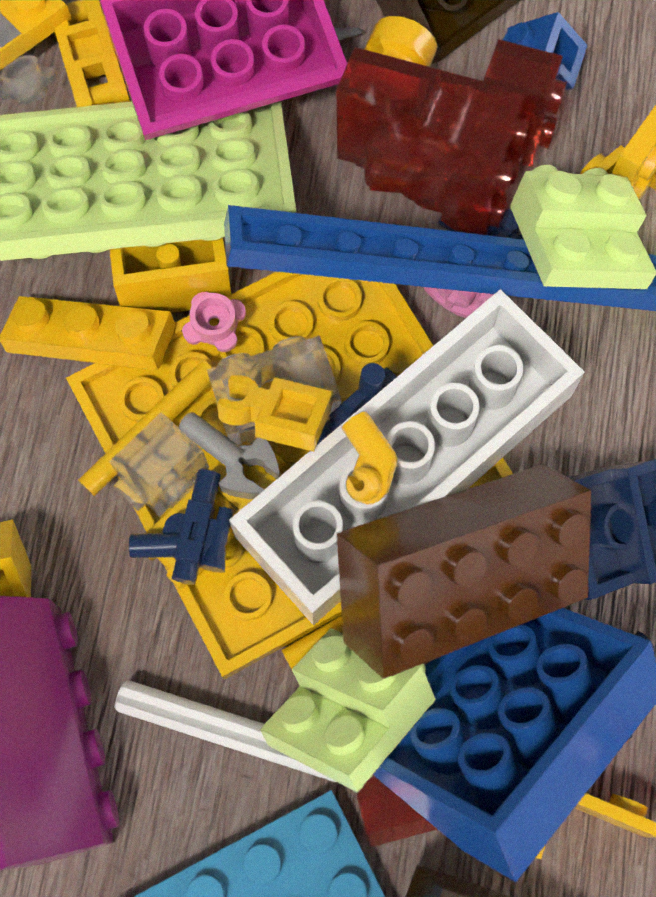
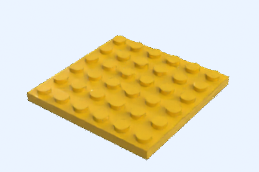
M274 272L226 296L229 300L237 299L241 301L246 310L245 318L238 322L235 332L237 345L232 350L220 352L212 344L200 342L193 345L188 343L183 336L182 329L186 323L190 322L189 315L175 322L176 327L159 370L94 363L66 377L106 453L202 360L210 364L217 372L218 377L117 474L146 532L194 488L199 469L212 471L220 463V461L179 431V424L185 415L191 412L196 413L237 445L244 441L253 444L256 440L254 422L233 426L220 421L218 418L217 403L220 398L231 401L241 400L229 397L228 380L230 375L247 376L253 379L259 388L268 390L274 377L332 391L330 415L358 389L361 371L365 365L369 363L379 364L383 369L388 368L398 377L432 348V342L397 286L391 283ZM212 318L210 319L209 324L211 326H216L219 324L220 320L218 318ZM268 441L277 459L279 471L282 474L309 452V450ZM502 458L468 489L512 475L513 473L504 458ZM235 537L226 544L224 573L203 569L197 576L195 584H189L183 589H178L175 586L224 680L342 615L340 601L313 625Z

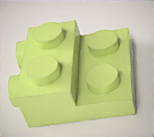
M541 165L532 171H525L510 204V208L543 286L648 289L656 275V270L637 233L647 215L627 177L608 174L602 168H593L583 174H572L558 171L552 165Z
M330 628L292 669L300 686L260 728V731L268 746L358 792L436 699L425 675L426 667L424 663L383 679L344 644L343 633Z

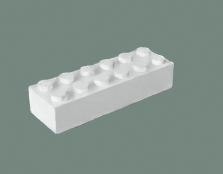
M500 289L316 446L314 452L309 451L229 519L234 536L306 618L315 625L341 601L336 533L467 490L573 395L585 372ZM363 411L369 413L397 455V465L389 492L383 499L374 504H364L353 500L346 489L348 475L352 476L359 454L342 431V426L350 418Z

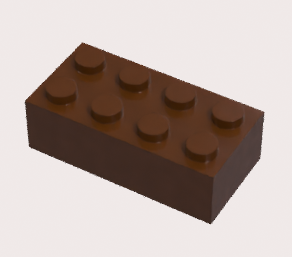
M542 464L336 533L344 644L380 677L386 679L588 598L591 490Z

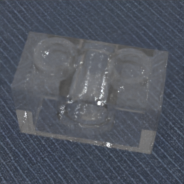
M301 336L290 337L278 342L273 347V350L250 356L248 353L230 355L222 359L217 367L207 369L216 403H218L220 398L231 401L241 400L229 397L228 380L230 375H243L253 379L259 388L265 383L273 381L275 377L332 391V408L329 415L341 405V396L320 336L305 339ZM223 422L227 437L237 445L244 441L253 444L256 440L254 422L240 426L228 425Z

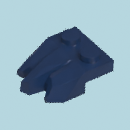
M656 459L605 467L570 477L573 481L591 490L588 598L584 600L598 598L634 583H656Z

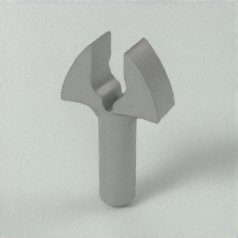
M194 412L188 413L181 420L179 431L225 465L227 475L219 482L222 492L234 497L254 499L264 491L256 483L246 479L242 464L247 466L259 465L264 467L267 473L275 479L280 477L277 459L267 440L256 438L252 445L238 446Z

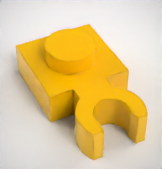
M230 375L228 380L229 397L241 400L231 401L220 398L217 403L220 421L233 426L254 422L256 438L315 451L332 408V391L275 377L268 390L259 388L257 383L247 376Z

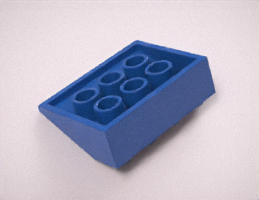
M561 608L433 659L425 666V675L436 700L373 775L464 852L512 881L517 882L656 705V658L652 643L639 636Z

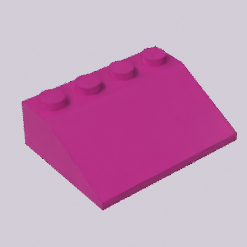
M100 0L110 38L145 140L351 81V72L324 0Z

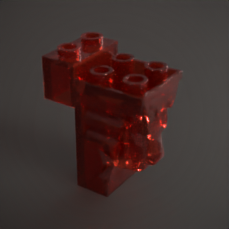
M498 39L485 77L481 81L354 47L337 87V159L355 163L357 167L365 168L364 180L371 191L402 193L406 198L414 201L416 205L423 209L442 213L441 221L458 232L487 235L489 226L499 228L509 198L506 195L510 184L514 185L520 166L533 167L539 147L550 148L558 117L550 116L549 113L558 115L567 86L566 81L558 79L563 56Z

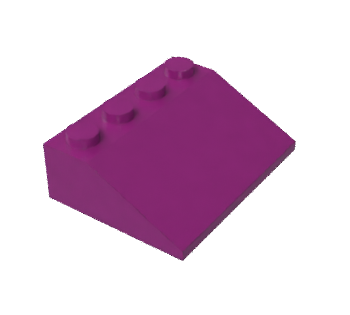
M0 596V870L42 865L115 843L112 829L120 825L114 795L111 790H102L97 768L105 765L103 744L98 730L88 729L84 707L92 703L88 680L83 669L75 671L70 648L78 646L76 627L70 612L62 613L61 608L48 598Z

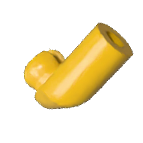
M363 411L350 418L342 426V431L359 454L352 476L348 475L346 489L353 500L364 504H374L383 499L389 492L397 465V455L369 413Z

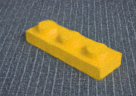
M19 296L0 334V343L7 353L159 370L176 324L170 311Z

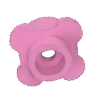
M201 292L195 295L191 301L190 322L186 323L182 329L185 340L193 345L200 342L215 345L220 352L232 350L237 345L235 332L238 322L242 321L246 316L243 303L237 299L229 300L226 296L218 293ZM212 318L220 320L216 326H211L209 321Z

